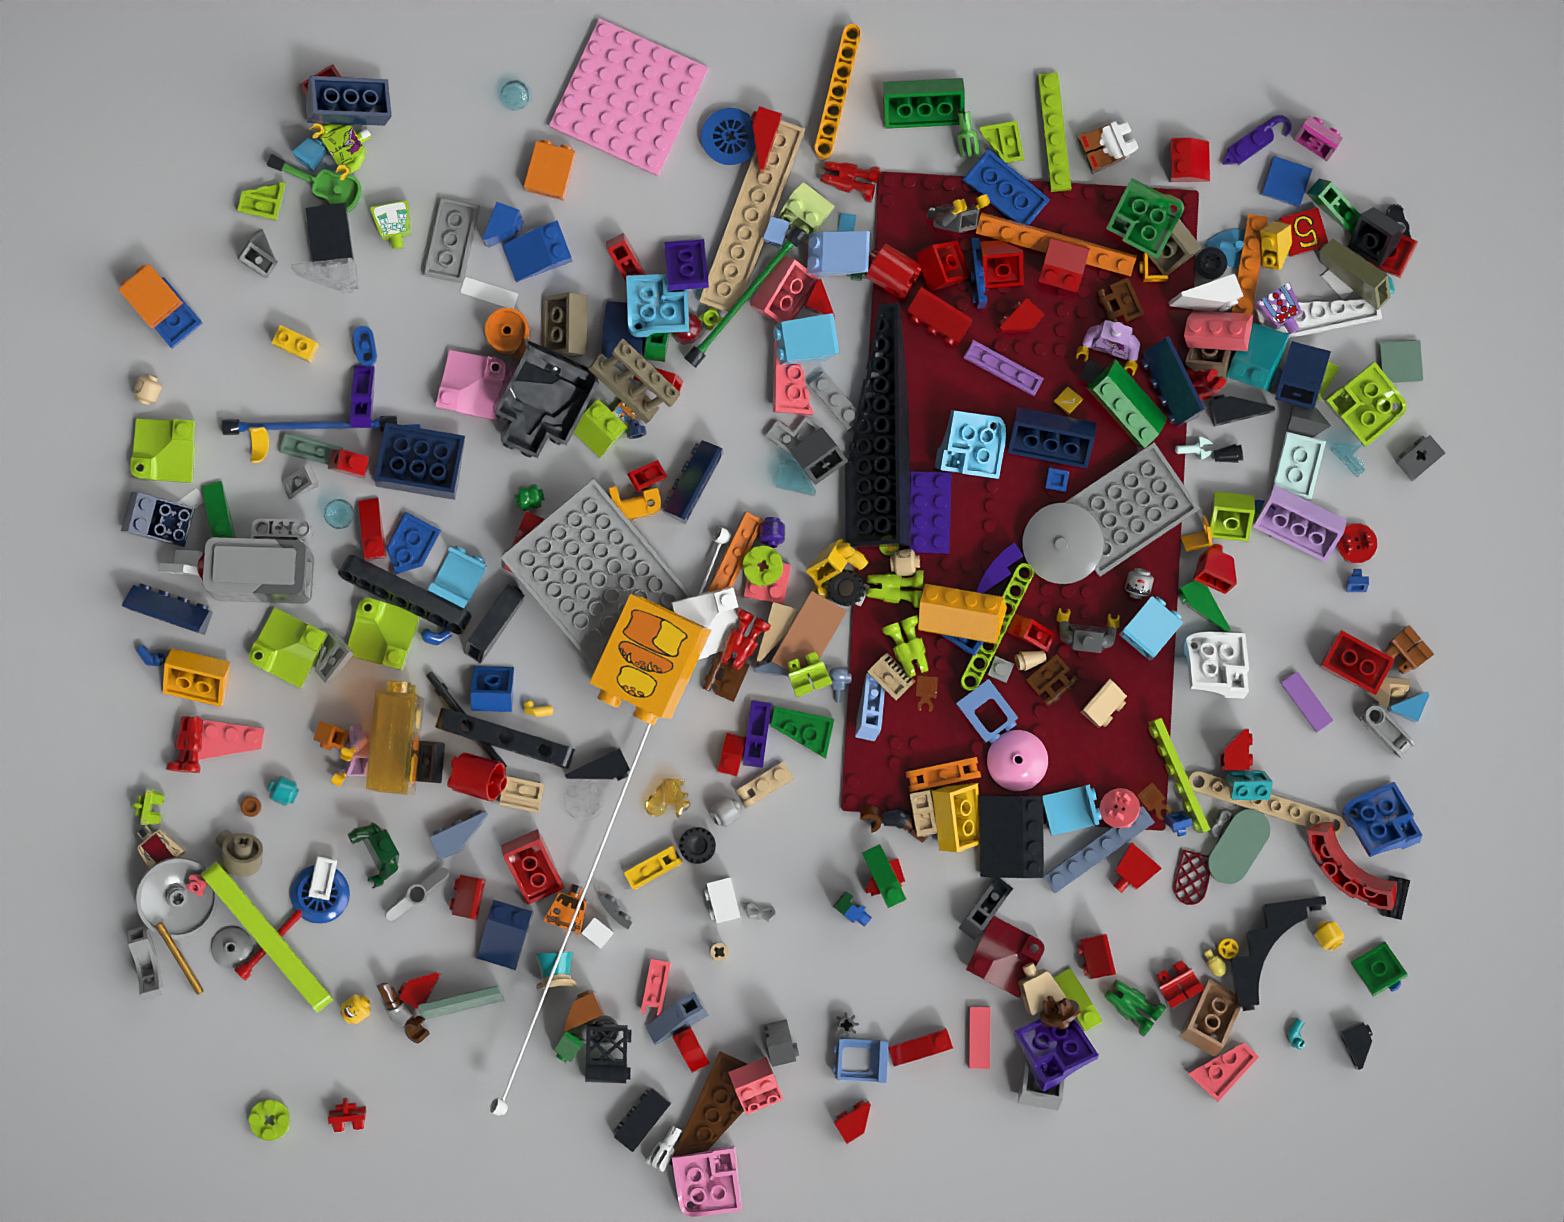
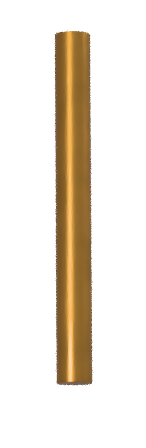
M163 922L156 924L155 927L197 995L204 991L165 925Z

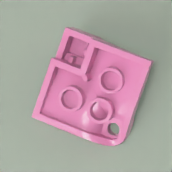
M449 350L436 408L497 421L498 417L493 412V405L503 386L502 381L507 372L504 361L500 358ZM493 365H499V370L493 371Z
M735 1146L672 1157L679 1206L685 1215L698 1217L742 1211ZM689 1201L695 1204L693 1208L688 1206Z

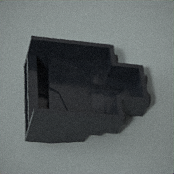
M523 338L502 381L503 386L493 405V412L496 417L501 420L508 419L500 435L501 442L506 448L511 450L514 448L518 449L524 456L529 458L532 456L535 458L539 457L548 438L554 444H564L567 446L599 384L598 378L588 370V367Z

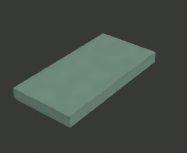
M493 986L419 1004L418 1008L419 1013L427 1020L505 1000L500 988Z

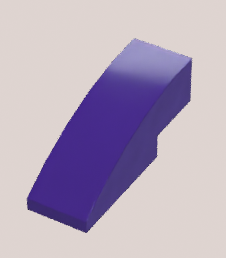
M375 366L354 367L350 411L351 428H371Z
M1015 543L1006 548L993 561L981 579L976 593L984 594L1011 575L1008 567L1023 557Z
M751 700L743 766L763 768L771 703Z

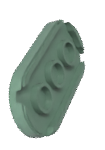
M1246 809L1233 816L1208 856L1209 872L1216 881L1223 884H1233L1243 879L1270 835V824L1263 813L1254 809Z

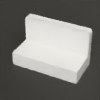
M176 550L174 563H160L159 571L178 575L199 576L197 565L203 552Z

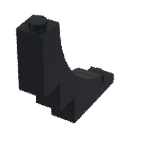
M1325 896L1269 903L1262 906L1266 929L1248 931L1246 937L1249 956L1230 959L1237 1009L1242 1008L1243 1012L1255 1010V1006L1260 1004V975L1269 951L1287 930L1308 918V908L1310 912L1322 910V907L1327 904Z

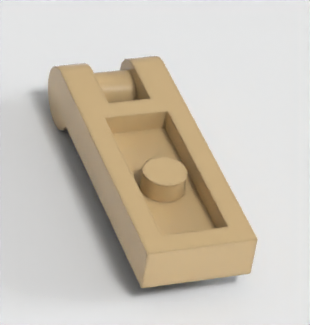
M781 762L735 792L738 796H741L744 801L742 804L747 808L794 778L785 763ZM751 788L756 794L752 798L749 796L747 792Z

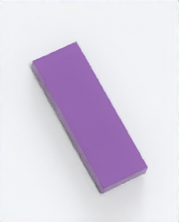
M1298 671L1280 683L1316 732L1333 721Z

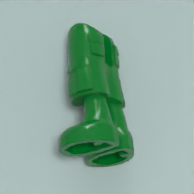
M1116 979L1112 986L1119 993L1124 994V996L1120 999L1118 995L1108 990L1104 997L1126 1020L1132 1018L1139 1026V1034L1144 1037L1152 1028L1154 1022L1141 1015L1136 1009L1139 1007L1156 1021L1165 1011L1166 1006L1162 1003L1157 1005L1144 1001L1146 998L1143 993Z

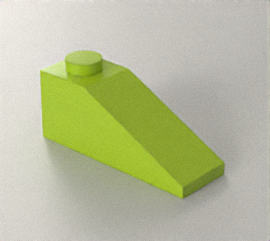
M1071 968L1053 977L1066 998L1078 1003L1081 1014L1076 1019L1084 1032L1103 1022Z

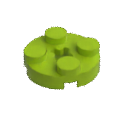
M769 546L754 547L744 557V574L749 582L756 586L765 587L771 585L782 575V558L775 549ZM766 561V565L769 566L768 570L759 571L760 567L757 564Z
M272 1099L263 1100L256 1104L248 1119L250 1128L260 1139L266 1141L279 1139L289 1129L290 1112L280 1101ZM266 1115H273L275 1117L273 1120L274 1125H267L265 1123Z

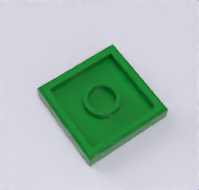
M1386 941L1351 962L1352 967L1373 997L1408 976Z

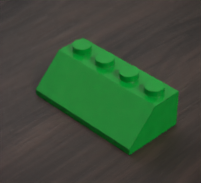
M963 78L883 82L885 129L959 125L957 114L963 112L965 120V88Z
M1114 360L1086 387L1137 446L1145 448L1160 434L1167 417L1117 360Z

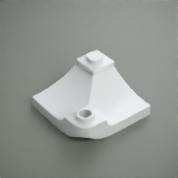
M729 586L712 592L708 591L671 602L673 612L712 630L699 659L724 651L730 631L737 630L739 625V618L736 616L738 604L733 587Z
M1199 632L1188 636L1183 644L1184 656H1187L1190 689L1216 692L1224 695L1225 698L1244 699L1249 692L1247 679L1249 662L1245 633Z

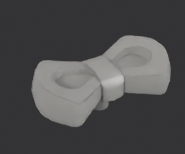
M751 902L745 908L748 918L757 917L758 920L763 918L771 922L776 916L773 906L763 909L758 908Z

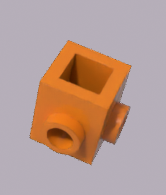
M319 721L313 740L320 742L319 747L328 750L335 747L342 750L349 731Z

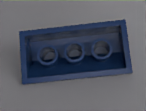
M310 76L306 98L307 123L385 126L392 117L388 79Z
M1017 407L1008 453L1087 469L1097 423Z
M701 440L700 444L696 443L691 451V454H693L691 461L685 462L681 470L684 472L681 479H676L672 487L674 490L672 496H667L662 506L665 508V514L684 524L687 523L723 455V448Z
M140 583L139 587L133 585L122 603V607L202 635H205L213 612L208 610L209 606L197 603L196 606L189 604L190 600L180 596L177 599L171 598V593L159 590L158 593L151 591L152 587Z

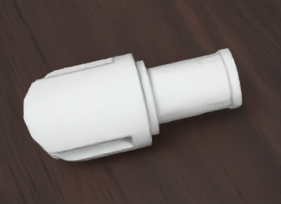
M671 1125L663 1141L660 1140V1142L656 1143L646 1163L652 1164V1167L659 1168V1171L664 1172L675 1152L673 1146L683 1131Z

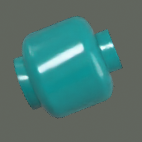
M279 776L276 780L272 779L267 788L270 791L269 798L283 806L289 803L293 804L299 792L297 783L284 776Z

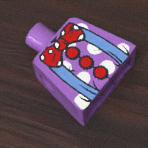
M1290 282L1254 304L1256 309L1275 330L1283 325L1289 334L1300 329L1294 318L1298 317L1302 312Z

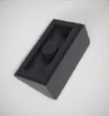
M420 741L417 782H442L445 743Z

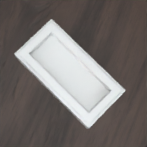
M317 856L309 897L329 900L338 860Z

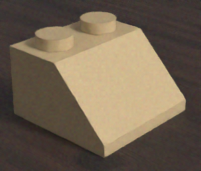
M1109 679L1080 713L1098 728L1102 725L1106 727L1113 719L1110 715L1115 709L1119 712L1126 704L1124 699L1127 696Z

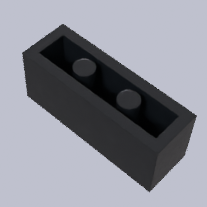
M654 1088L650 1091L646 1089L639 1098L642 1102L638 1107L633 1105L626 1114L629 1117L625 1123L620 1122L614 1129L616 1133L614 1138L631 1152L635 1151L671 1105V1102Z

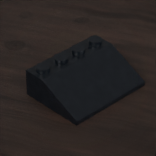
M979 795L980 877L1044 878L1042 795Z

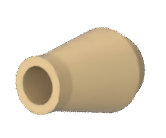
M1044 650L1020 651L1019 654L1015 655L1016 666L1018 670L1023 671L1047 661Z

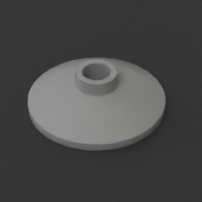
M235 927L223 929L215 936L212 942V954L215 960L226 968H236L239 964L246 963L251 957L253 950L252 941L249 935L242 929ZM229 944L234 945V951H228Z

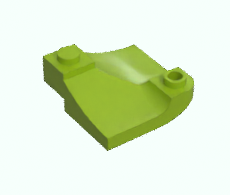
M1374 361L1323 399L1364 447H1367L1404 415L1407 408L1403 396ZM1393 403L1398 405L1396 410L1392 409Z
M136 418L134 448L130 466L131 473L136 478L142 480L193 483L196 422L194 420ZM139 465L144 466V469L141 472L137 470V467Z
M362 599L356 611L354 625L347 645L354 653L352 657L403 671L420 617L401 607L376 599ZM370 604L372 609L368 612L365 611V606Z
M274 607L261 634L249 652V660L253 665L301 689L320 654L319 651L328 634ZM261 652L262 658L257 660L255 658L256 653Z

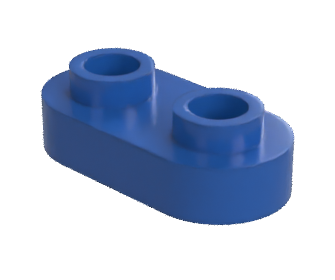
M360 326L353 333L356 356L361 365L369 367L376 363L378 357L374 334L369 327ZM362 334H367L366 340H361ZM367 353L371 354L369 360L364 359V355Z

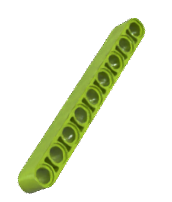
M215 861L201 873L204 880L317 1013L334 1000L219 862Z

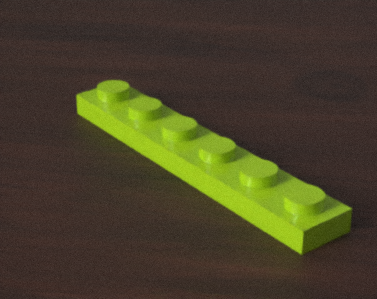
M1058 72L1038 74L1051 192L1071 190Z
M1162 718L1149 721L1150 734L1153 738H1156L1158 752L1162 757L1164 756L1167 763L1165 764L1166 770L1169 775L1173 776L1175 781L1174 788L1183 799L1182 806L1192 818L1193 830L1197 831V833H1205L1211 830Z

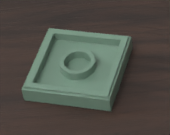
M1420 340L1379 344L1381 370L1392 383L1423 381Z

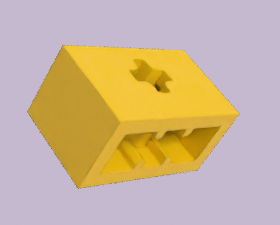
M281 325L272 340L274 347L309 363L312 362L319 347L316 341Z

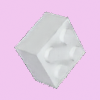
M731 878L707 883V888L704 889L706 900H711L713 908H709L711 920L721 923L741 918Z

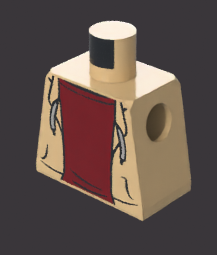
M144 826L137 832L144 841L137 849L148 869L161 860L181 857L187 852L163 830L159 829L153 834L147 826Z

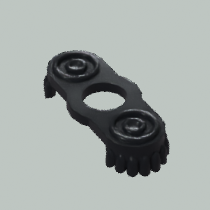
M1399 204L1390 205L1386 210V215L1397 223H1403L1406 227L1403 235L1411 238L1410 226L1403 213L1404 209Z

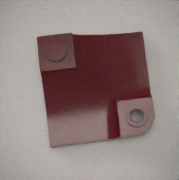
M993 916L965 970L1020 998L1021 992L1018 982L1026 977L1022 967L1032 962L1036 967L1044 953L1045 947L1040 939ZM1033 944L1038 946L1037 952L1031 951Z

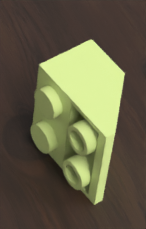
M803 182L791 194L777 218L790 223L788 230H791L796 225L804 231L807 236L803 241L808 244L809 234L817 233L835 206Z

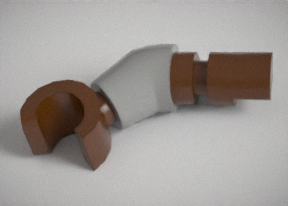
M388 983L376 985L383 1000L386 1001L385 1010L389 1017L405 1027V1034L412 1042L417 1044L422 1042L430 1034L428 1029L423 1028L421 1025L425 1022V1018L421 1016L413 1018L414 1014L399 999L394 987H390Z

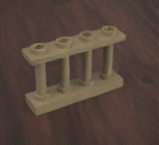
M624 339L620 340L612 351L613 356L607 359L601 353L588 368L646 424L651 421L658 411V405L664 402L668 407H671L680 396V392ZM618 361H621L628 368L623 373L614 365ZM635 375L643 383L636 386L628 378ZM649 388L657 397L651 400L643 392Z

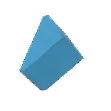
M1427 691L1392 705L1387 709L1389 712L1412 722H1418L1428 700L1429 693Z

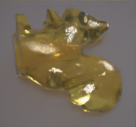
M663 779V782L657 787L655 795H650L649 799H646V812L650 816L661 817L665 814L668 805H675L676 816L679 818L691 806L690 801L683 799L688 796V793L681 792V786L684 785L685 779Z

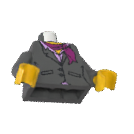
M987 194L976 198L978 205L973 204L967 207L964 199H958L953 201V205L947 204L930 208L927 217L930 220H934L933 225L936 228L954 232L977 229L980 208L989 205L990 200Z
M1059 608L1056 619L1060 622V639L1072 650L1101 653L1104 648L1113 646L1117 628L1119 627V615L1117 619H1111V614H1108L1107 628L1069 624L1068 620L1071 611L1067 609L1066 614L1061 612V608Z

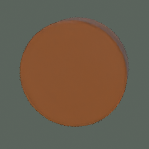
M246 797L241 802L240 808L245 816L255 817L261 812L262 804L255 797Z

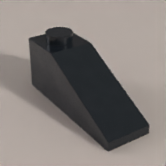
M1224 394L1212 397L1213 400L1209 402L1214 427L1275 411V406L1232 396L1225 397Z
M619 748L565 774L566 779H617V781L627 778L630 768Z
M996 877L958 928L975 940L1013 888L1001 878Z

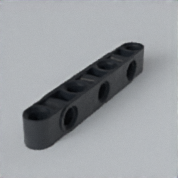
M446 708L440 709L435 728L566 769H569L575 751L571 747ZM463 721H469L472 729L467 732L463 731L460 724ZM502 733H507L510 735L511 741L504 744L500 741L499 736ZM541 745L548 746L549 754L546 756L540 755L538 748Z

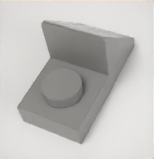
M310 464L304 465L282 481L290 499L319 486Z

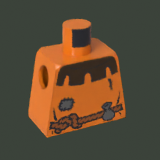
M571 884L568 895L559 892L545 916L544 922L568 930L583 887ZM583 900L571 928V931L577 934L582 933L587 902Z

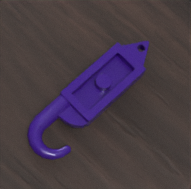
M1277 115L1251 131L1227 149L1228 153L1223 165L1238 164L1239 166L1274 140L1272 127L1279 122L1286 125L1287 130L1284 136H1288L1292 130L1290 120L1283 115Z

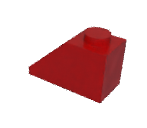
M1016 613L1006 631L1016 638L1048 652L1056 634L1036 621Z
M730 733L726 734L718 773L738 777L746 737Z
M436 972L408 980L407 983L403 982L398 991L401 994L399 999L419 1010L418 1005L427 1002L442 974Z
M692 1027L673 1036L681 1055L692 1073L710 1064Z

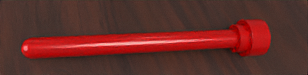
M302 910L295 911L277 930L281 937L301 918ZM261 947L247 963L239 964L234 971L246 981L251 976L252 968L264 957L266 952Z

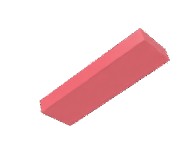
M970 1007L969 1069H990V1007Z

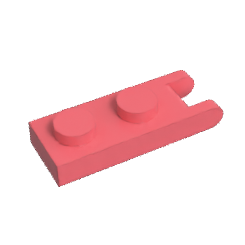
M651 959L641 1008L642 1014H645L646 1006L658 1008L657 1016L661 1015L671 962Z

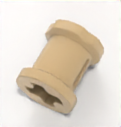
M723 943L714 944L710 950L711 957L716 961L725 960L729 954L728 947ZM716 947H723V953L725 954L724 957H716V951L714 949Z

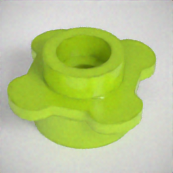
M712 307L705 313H701L699 317L706 325L705 328L708 331H712L722 319L717 313V309Z

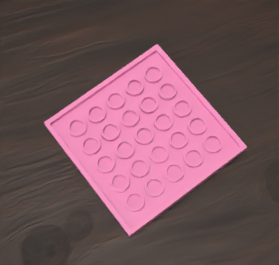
M599 18L549 127L659 176L704 80L708 67Z

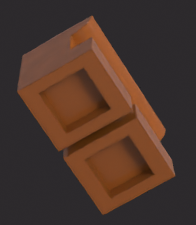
M1410 625L1399 632L1389 642L1390 645L1383 652L1392 658L1399 655L1403 659L1396 666L1402 675L1410 670L1417 669L1434 655L1423 640L1417 643L1421 638Z

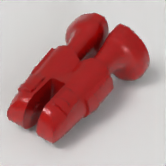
M825 161L823 169L838 175L822 173L820 177L822 183L850 193L853 189L863 194L866 202H872L875 184L880 174V167L873 166L870 169L864 170L858 169L857 164ZM858 177L868 180L871 183L855 181L854 179Z
M1190 367L1186 369L1200 400L1211 398L1226 384L1223 376H1217L1218 371L1216 369H1200L1196 372Z
M738 608L736 611V616L739 618L737 630L730 631L720 660L728 664L734 652L738 655L732 665V668L740 670L747 658L753 654L758 645L756 641L758 635L763 631H769L771 624L756 617L749 635L745 636L744 634L755 615Z
M181 717L174 748L179 750V755L176 761L167 763L166 770L200 773L201 766L198 760V752L202 750L201 734L203 725L201 717Z

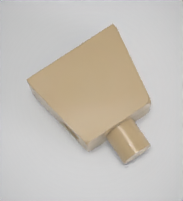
M1033 962L1022 967L1026 977L1020 980L1018 984L1025 1010L1028 1014L1034 1015L1044 1010L1042 1002L1044 1000L1048 1001V996H1053L1056 1003L1066 998L1047 970L1041 969L1037 971Z

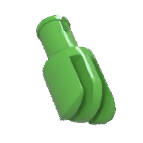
M970 111L965 112L966 120H964L963 112L957 114L960 131L957 134L960 158L964 157L962 138L966 139L968 157L972 156L970 137L974 138L976 155H980L977 131L972 129Z

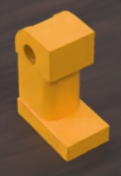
M617 486L609 488L612 501L629 521L657 514L661 510L662 503L658 488L643 491L644 495L620 500ZM654 501L655 505L650 507L648 503Z

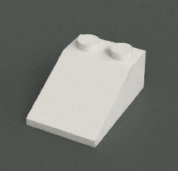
M1235 274L1183 291L1168 303L1169 306L1225 312L1238 304L1237 300L1243 297V293Z

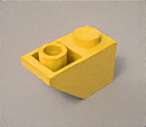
M1273 221L1260 230L1263 267L1280 271L1292 244L1291 225Z

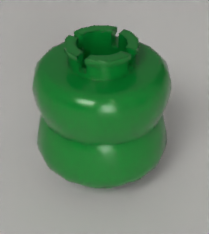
M536 484L529 485L528 487H519L518 494H514L517 507L521 506L523 511L540 508L542 506L541 501H545L542 488L538 489Z

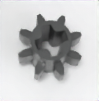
M845 1012L843 1018L837 1016L839 1024H834V1027L840 1028L838 1035L844 1032L846 1038H848L849 1032L852 1031L856 1034L853 1028L858 1026L859 1023L853 1022L855 1015L849 1018ZM844 1019H848V1022L852 1023V1026L847 1031H845L844 1027L840 1026L841 1023H844Z

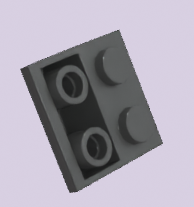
M823 427L789 450L815 485L848 462Z

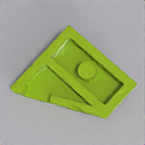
M1017 120L979 127L981 135L997 156L1006 164L1024 161Z
M279 182V184L242 191L237 211L277 221L286 183Z

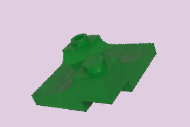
M1131 178L1106 229L1123 237L1122 241L1158 259L1184 211V205L1180 199L1170 194H1162ZM1171 205H1176L1177 210H1173Z

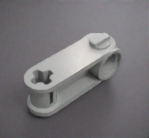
M1374 702L1370 707L1364 709L1360 716V722L1368 730L1371 729L1397 757L1402 759L1403 754L1416 744L1386 713L1387 710L1380 703ZM1372 710L1378 714V719L1375 722L1369 718V713Z

